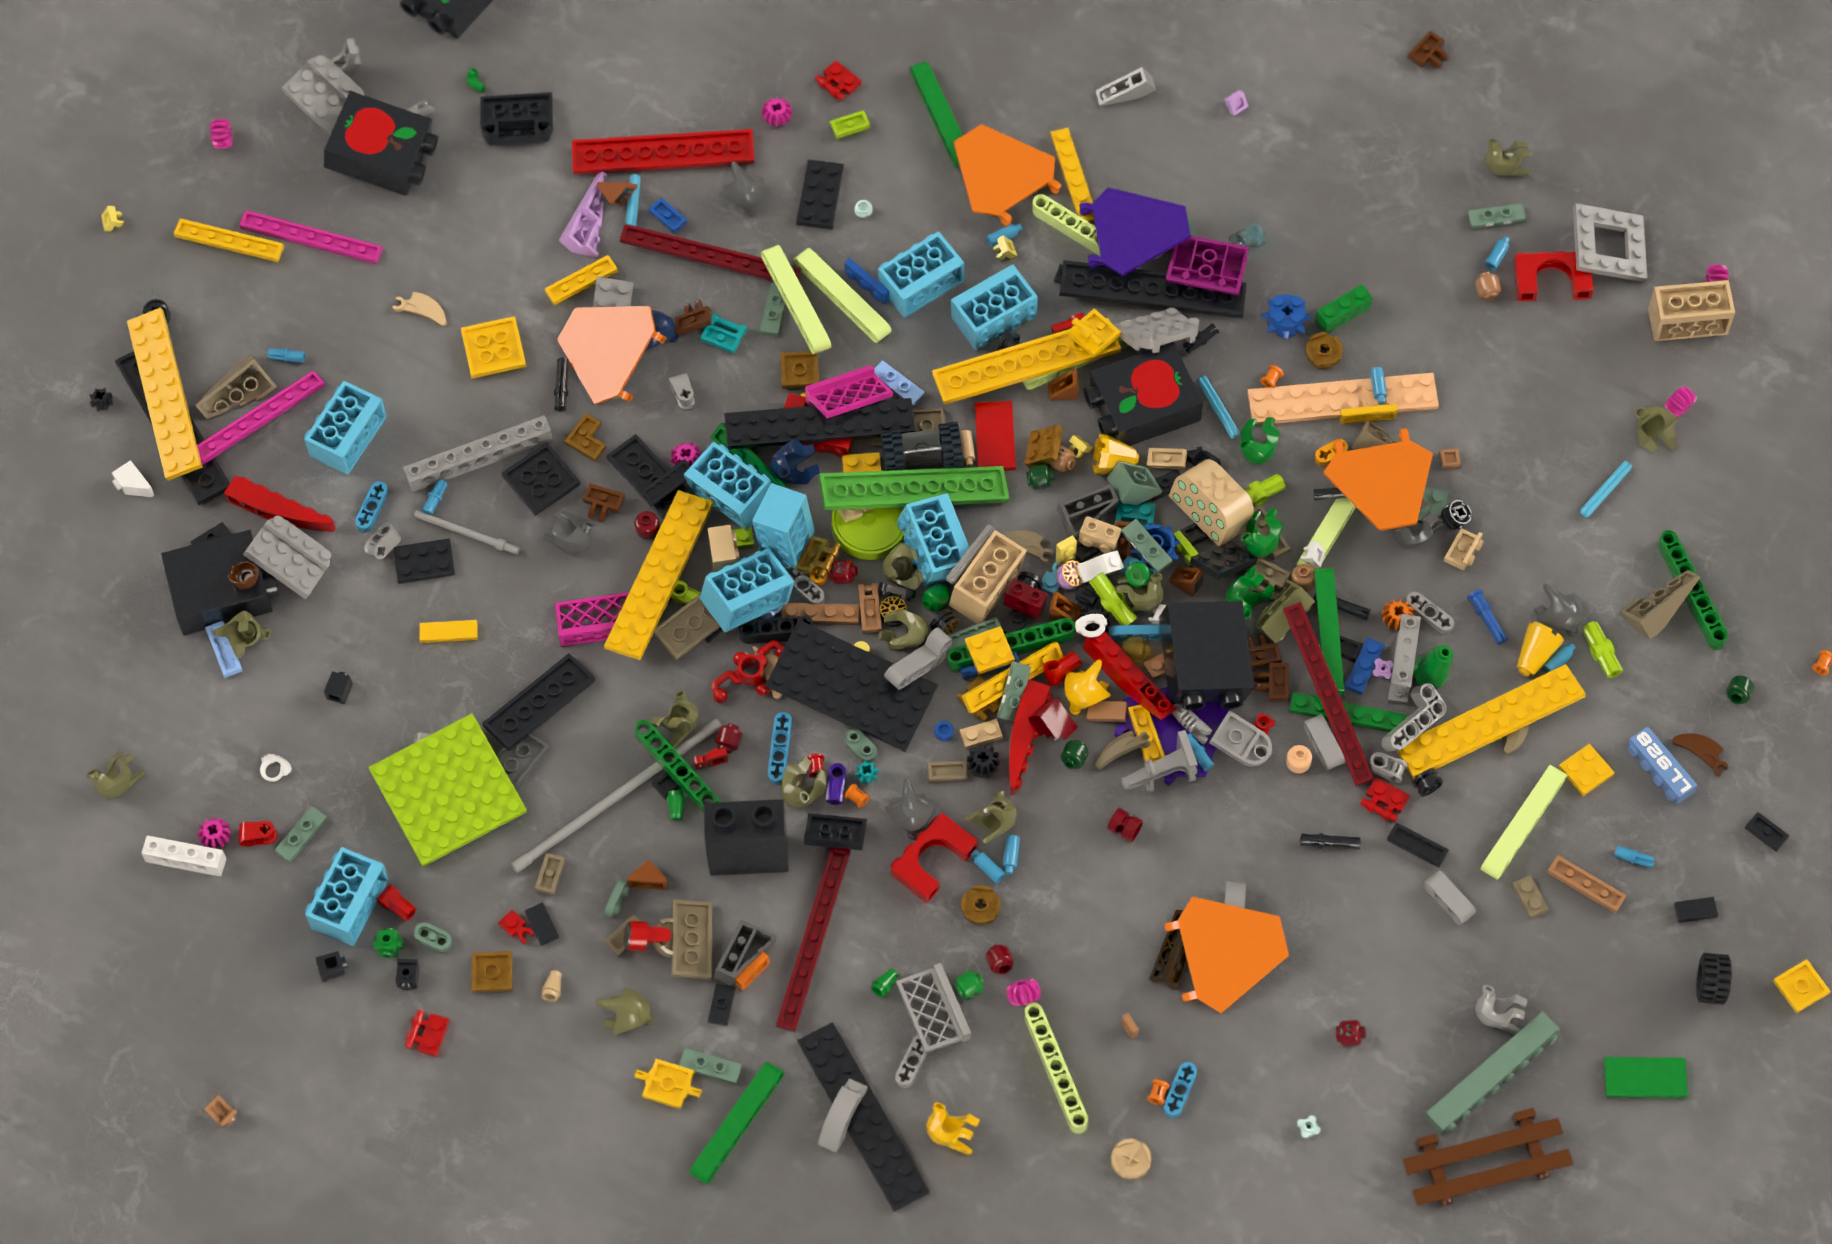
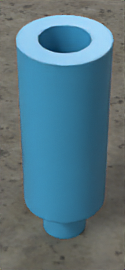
M1020 223L1015 226L1010 224L987 235L986 240L989 246L993 248L999 244L997 239L1001 236H1005L1009 240L1018 236V232L1023 230Z
M1504 236L1502 240H1498L1485 262V266L1489 270L1495 271L1510 247L1508 244L1510 239Z
M1375 367L1370 370L1373 395L1378 404L1382 405L1385 404V398L1387 397L1384 371L1381 367Z
M1574 644L1563 645L1542 666L1543 670L1548 673L1563 666L1573 656Z
M1016 835L1006 836L1003 867L1005 868L1006 875H1013V869L1017 868L1020 837Z
M974 850L971 853V856L975 859L974 863L995 884H998L1005 877L1006 873L984 852L979 853L977 850Z

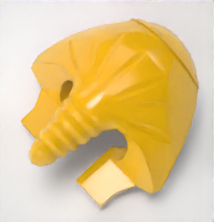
M1097 660L1085 672L1081 670L1079 673H1067L1065 678V695L1070 702L1069 712L1072 715H1078L1081 709H1085L1111 696L1107 692L1109 684L1103 681L1097 682L1102 666L1101 660Z
M936 1102L933 1105V1113L929 1116L926 1123L927 1134L936 1144L970 1155L973 1152L972 1149L959 1141L958 1137L970 1140L974 1132L961 1126L967 1122L977 1127L980 1119L970 1113L965 1116H949L945 1106L940 1102Z

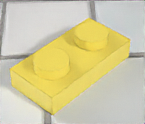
M1073 535L1056 544V562H1058L1059 566L1068 561H1074L1076 558L1077 541Z

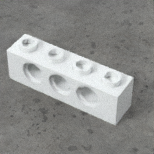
M153 836L146 837L141 853L145 862L219 877L222 875L226 862L223 850Z

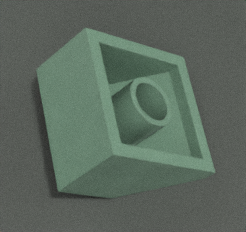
M1118 461L1107 477L1118 495V499L1124 504L1138 505L1162 493L1148 467Z

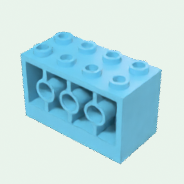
M938 231L927 236L919 244L912 245L906 252L899 253L891 261L884 262L878 268L879 283L889 290L891 303L905 318L964 282V261Z
M1012 264L951 299V318L972 347L977 350L980 347H986L994 339H1000L1005 330H1015L1022 323L1033 320L1037 315L1038 296Z
M343 381L340 386L336 387L334 396L326 402L323 412L316 417L313 427L304 436L309 456L348 475L387 417L383 400Z
M714 441L684 473L690 490L694 494L711 500L715 509L746 531L753 525L752 520L771 482L766 475L758 474L752 465L744 464L738 455L730 454L724 445H718Z
M771 483L752 520L758 545L762 551L770 548L783 567L796 569L795 567L811 536L815 533L807 496Z
M948 493L905 505L897 520L899 530L904 534L905 544L911 546L916 551L918 559L911 560L914 565L916 564L918 571L922 572L924 587L947 581V575L969 549L968 542Z
M770 548L763 551L759 550L748 558L744 557L733 565H726L720 571L709 573L705 577L700 600L722 630L727 632L787 604L794 580Z
M341 847L339 852L334 854L330 869L325 871L321 886L316 888L315 898L306 907L305 914L310 928L354 947L377 903L376 897L383 891L389 880L384 864Z

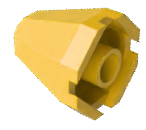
M1099 434L1098 437L1100 439H1096L1093 452V460L1097 461V465H1093L1095 474H1110L1118 461L1138 464L1139 454L1136 453L1135 448L1109 435Z

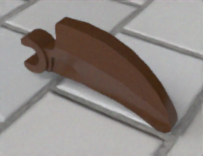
M1690 733L1673 737L1672 743L1674 745L1683 747L1698 756L1713 769L1716 776L1720 777L1722 774L1718 767H1723L1725 770L1728 769V764L1720 761L1718 755L1723 752V748L1712 739Z

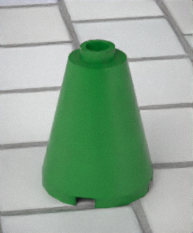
M1437 646L1415 658L1413 675L1418 685L1429 683L1437 689L1447 682L1454 656L1449 646Z

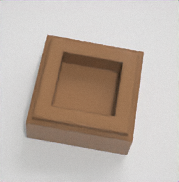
M1458 448L1439 451L1442 470L1461 468Z
M1129 1013L1123 1015L1122 1026L1130 1038L1137 1037L1139 1028Z

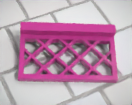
M871 365L805 386L806 403L809 406L814 405L826 418L893 397V391L875 375V369ZM829 407V408H835V409H832V410H829V411H828L826 408Z
M629 592L556 602L555 607L561 647L607 640L622 609V606L617 604V602L626 599ZM601 602L609 604L605 610L598 607ZM582 605L590 606L586 612L579 609ZM568 607L571 609L567 615L560 612V608ZM613 607L620 610L615 616L608 613ZM594 609L601 613L596 619L590 616ZM575 612L582 616L577 622L571 619ZM604 616L611 619L608 623L600 622ZM585 619H588L592 622L591 625H581V623ZM567 621L573 624L571 628L562 629V626Z

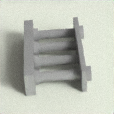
M1401 615L1387 703L1407 706L1421 620L1419 616Z

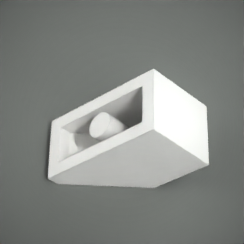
M131 460L112 472L114 486L117 490L121 489L125 495L154 496L151 486Z
M1117 550L1078 564L1076 568L1082 583H1086L1101 572H1104L1106 576L1113 575L1122 570L1124 566Z

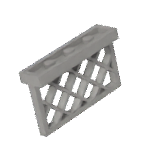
M941 963L933 965V968L896 981L898 990L925 1053L959 1041L963 1043L970 1040L971 1031ZM931 975L933 979L931 987L921 983L923 977ZM911 983L916 985L911 994L904 991L902 985ZM918 987L929 991L926 999L915 995ZM931 992L940 996L939 1004L928 1001ZM913 999L923 1003L920 1011L911 1007L910 1004ZM926 1004L936 1008L933 1017L922 1013ZM939 1010L948 1014L946 1022L935 1018ZM920 1016L931 1020L927 1029L919 1026ZM933 1022L944 1026L941 1034L930 1030ZM946 1027L954 1030L957 1036L951 1039L943 1036ZM928 1034L938 1038L936 1044L927 1045L925 1039Z

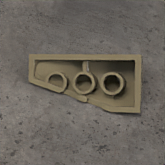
M249 354L213 386L195 406L206 419L227 412L229 409L246 405V403L253 400L262 399L275 389L277 385L255 357Z
M1367 419L1351 448L1356 450L1400 441L1391 440L1386 436L1388 434L1387 431Z
M1688 570L1668 581L1666 587L1652 590V595L1643 600L1641 597L1636 599L1623 609L1621 614L1641 635L1651 639L1665 628L1700 577L1698 574Z

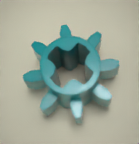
M864 760L861 766L857 765L858 772H855V778H860V784L865 783L870 786L871 782H877L876 775L879 774V769H874V762L867 763Z

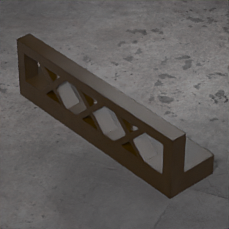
M1176 910L1171 922L1177 921L1183 910ZM1180 929L1167 931L1149 977L1151 982L1165 983L1172 990L1179 989L1188 965ZM1178 933L1177 938L1172 942L1173 936ZM1171 951L1170 956L1165 959L1166 954ZM1163 968H1165V969H1164V972H1163V975H1162V976H1158L1159 971H1161Z

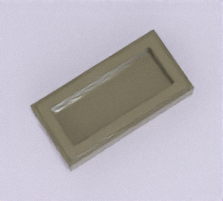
M966 760L927 763L928 783L967 781Z

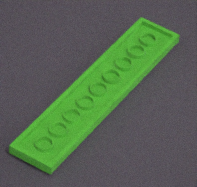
M1003 466L820 473L818 477L824 510L905 507L906 504L948 493L952 505L1008 503L1009 501Z

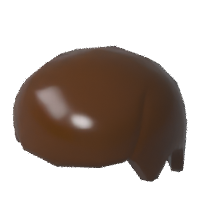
M240 562L236 566H232L231 574H228V578L233 586L239 589H249L257 582L259 571L255 564L251 562Z

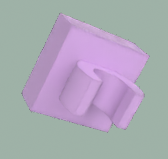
M1241 90L1232 93L1231 96L1224 99L1230 114L1234 116L1248 107L1244 92Z

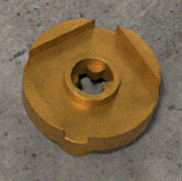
M1321 332L1311 336L1306 345L1305 354L1314 368H1331L1341 361L1343 345L1335 335L1333 337L1326 332ZM1322 347L1329 350L1327 353L1320 352Z
M974 886L962 897L961 910L965 920L976 925L991 924L1000 913V898L988 886ZM979 901H983V904L986 905V907H984L983 909H978V907H976L975 904H979Z

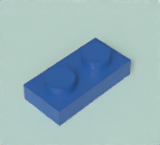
M662 197L648 208L649 213L673 234L687 224V219Z

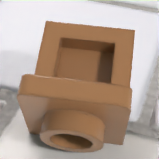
M216 1095L203 1108L219 1126H228L236 1118L234 1115L237 1111L232 1109L219 1095Z

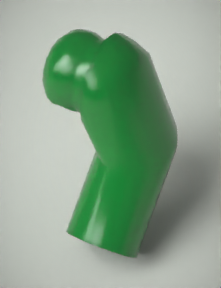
M470 68L466 75L468 86L483 93L486 85L478 81V70Z

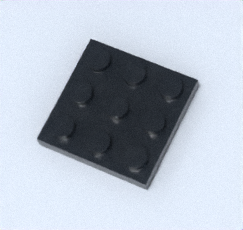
M547 442L501 473L504 480L534 516L581 485L579 479Z

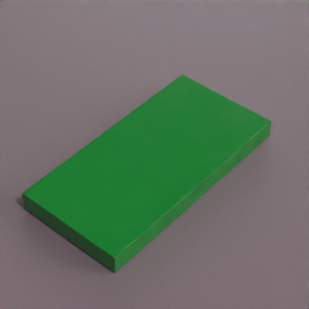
M1604 1057L1603 1059L1606 1098L1688 1097L1685 1058Z

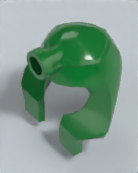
M1274 417L1266 418L1263 423L1262 430L1267 434L1264 444L1255 442L1252 436V430L1257 419H1248L1242 428V443L1239 447L1242 450L1243 457L1250 463L1262 465L1272 458L1280 435V431L1274 427Z
M1276 508L1269 509L1265 516V522L1270 528L1268 536H1263L1258 532L1256 522L1261 512L1255 511L1252 518L1247 522L1246 533L1241 537V541L1246 543L1247 550L1257 557L1265 558L1277 548L1284 524L1276 519L1278 512Z
M1251 566L1226 591L1225 601H1243L1245 619L1251 616V608L1269 601L1276 590L1271 584L1262 593H1255L1248 589V587H1258L1264 580V577L1259 572L1253 577L1256 572V566Z

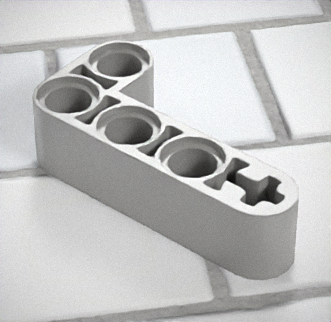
M939 627L935 628L929 634L925 645L893 664L886 671L884 677L898 690L904 688L940 665L947 657L953 639Z
M1426 683L1412 689L1411 697L1418 709L1382 738L1381 744L1385 751L1392 752L1403 749L1446 713V705L1433 685Z

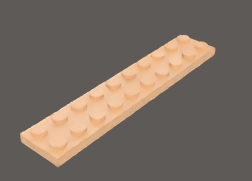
M1433 373L1385 377L1387 397L1385 398V404L1382 405L1397 404V413L1438 409L1439 404ZM1371 378L1248 389L1247 392L1251 419H1257L1255 425H1263L1268 417H1274V424L1332 419L1340 417L1341 409L1381 406L1374 399Z

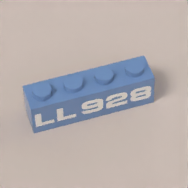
M1646 727L1629 739L1627 745L1629 753L1640 761L1643 770L1650 773L1654 783L1657 786H1661L1670 801L1677 805L1695 793L1698 785L1649 727Z

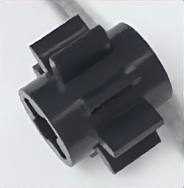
M105 388L95 389L94 393L89 395L92 400L90 401L91 407L96 406L98 412L100 410L107 411L109 406L113 405L111 400L113 398L112 393H107Z
M1087 585L1086 588L1080 587L1075 600L1079 601L1077 605L1083 609L1088 606L1093 608L1099 595L1095 594L1094 588Z

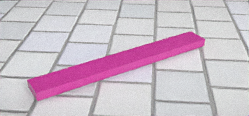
M245 210L239 224L241 229L373 264L378 263L383 251V247L380 245Z
M313 370L198 444L197 447L202 465L323 388L325 382Z

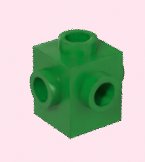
M392 928L378 930L377 937L373 939V948L377 950L378 956L383 958H399V950L403 947V938L399 936L398 930Z

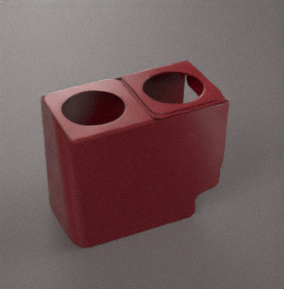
M1058 698L1046 701L1028 718L1039 736L1043 734L1047 738L1052 736L1055 741L1060 737L1063 740L1067 739L1078 728Z

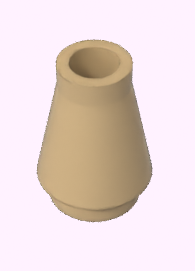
M553 970L550 972L541 990L542 998L547 1001L554 1002L560 997L562 974L559 971Z

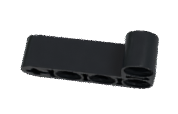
M808 616L769 619L755 618L739 626L740 640L745 644L768 643L773 640L779 642L788 641L798 620L814 626V623ZM785 627L790 628L788 631H783L782 629ZM764 629H770V630H771L770 632H767V633H766V632H763ZM747 630L752 631L750 634L744 633Z

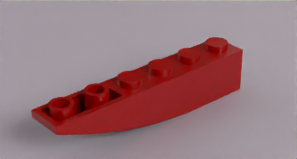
M235 475L224 492L227 502L268 520L275 516H281L297 528L334 532L336 529L334 521L330 516L326 514L321 515L311 507L301 506L298 501L286 499L281 493H273L264 485H256L246 477L241 478Z
M1105 631L1096 637H1086L1082 649L1094 662L1101 660V669L1133 700L1161 720L1176 711V707Z
M1032 680L1027 681L1012 729L1009 757L1011 795H1015L1016 789L1020 790L1023 781L1021 778L1022 772L1026 773L1029 764L1027 761L1028 755L1032 756L1035 747L1033 744L1034 738L1038 739L1039 734L1028 718L1046 701L1052 700L1053 696L1050 693V686Z

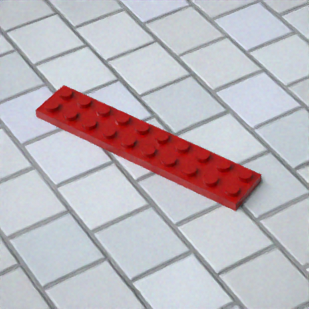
M753 129L572 140L573 175L595 174L602 171L611 173L731 165L733 161L737 165L755 164Z

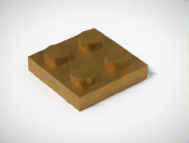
M811 351L780 353L782 389L805 388V386L819 382L818 353L815 355Z
M1058 424L1031 431L1024 465L1030 468L1034 465L1057 461L1063 427Z
M512 951L472 953V993L512 991Z

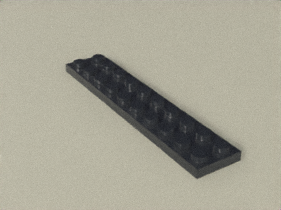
M1063 260L1059 296L1163 309L1174 308L1179 311L1243 318L1247 283L1242 282L1239 295L1167 282V273L1135 269L1121 276L1104 265L1090 268L1088 263Z
M132 351L115 360V364L152 425L135 352ZM190 416L198 445L204 441V438ZM215 458L202 465V468L181 476L198 506L224 493L230 484Z
M911 398L881 400L830 418H826L815 406L724 413L728 450L785 445L794 439H798L803 444L881 437V431L900 429L901 434L915 432ZM827 407L826 409L829 411L835 408Z
M833 1022L797 1040L799 1047L832 1104L842 1086L844 1087L849 1079L867 1086V1091L855 1109L847 1131L893 1212L929 1194L928 1187Z

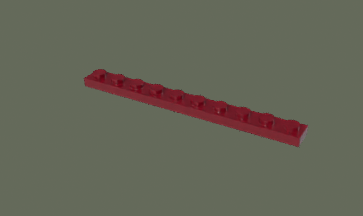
M629 224L624 225L620 237V243L773 281L761 257ZM790 265L799 281L802 268Z
M1299 602L1284 608V614L1337 743L1344 755L1355 786L1357 787L1374 780L1302 603Z
M830 849L776 1023L778 1028L793 1032L797 1030L850 858V849Z

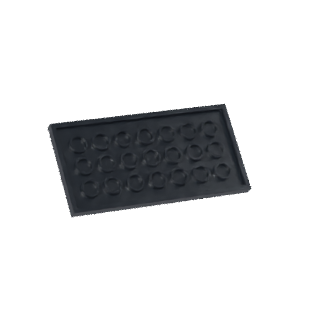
M798 620L765 687L906 752L938 684L919 677L898 690L884 677L886 671L893 663Z

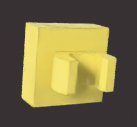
M107 206L102 214L104 231H112L114 226L121 227L124 221L118 220L122 213L116 212L115 206Z
M1005 236L999 237L997 239L999 244L993 247L997 252L1001 250L1000 254L996 255V257L1000 260L1005 257L1011 260L1017 257L1012 241Z
M1073 435L1069 440L1073 445L1068 449L1072 451L1075 448L1078 449L1076 458H1081L1084 452L1090 453L1093 448L1080 436Z

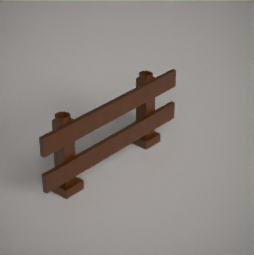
M1533 1107L1513 1114V1124H1519L1520 1128L1438 1150L1436 1148L1439 1142L1437 1133L1417 1138L1415 1142L1417 1151L1422 1150L1423 1154L1402 1160L1406 1173L1411 1175L1429 1170L1433 1185L1412 1190L1417 1206L1439 1201L1441 1206H1446L1453 1203L1452 1197L1533 1175H1536L1538 1180H1543L1550 1177L1549 1171L1573 1165L1569 1148L1544 1155L1540 1143L1542 1139L1563 1134L1559 1119L1555 1118L1534 1124L1533 1120L1536 1113ZM1523 1144L1526 1145L1530 1159L1448 1181L1446 1179L1442 1166Z

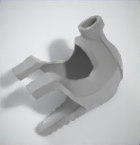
M1484 985L1482 996L1476 1002V1016L1486 1026L1517 1034L1521 1029L1511 1024L1510 1020L1512 1017L1523 1020L1525 1011L1511 1008L1506 1013L1504 1012L1514 1003L1526 1007L1528 999L1517 994L1507 998H1496L1494 988Z

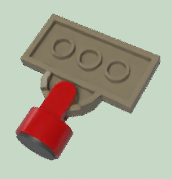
M673 899L672 918L661 920L656 927L648 926V923L644 921L630 920L625 928V948L630 951L644 952L647 944H653L657 952L671 958V977L711 979L712 902Z

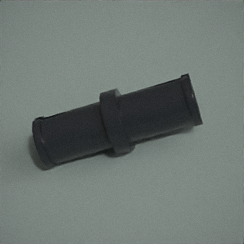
M1212 323L1203 331H1198L1194 342L1189 343L1187 341L1183 344V347L1187 348L1185 351L1190 354L1199 346L1207 344L1210 338L1219 333L1218 329L1215 330L1216 325Z

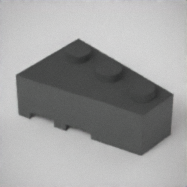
M741 919L716 968L714 978L732 986L736 982V978L762 952L766 953L775 944L777 936Z

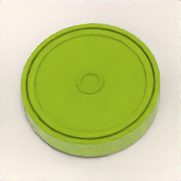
M904 507L872 508L866 512L862 509L863 514L860 518L844 522L838 510H833L831 519L833 537L836 543L841 545L840 548L855 558L863 560L884 558L895 546L901 544L904 540V534L899 530L897 520Z

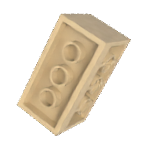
M1729 280L1654 287L1648 307L1654 341L1728 335L1735 315Z
M995 530L954 586L948 606L976 624L984 622L1010 585L1012 579L1020 571L1027 550Z

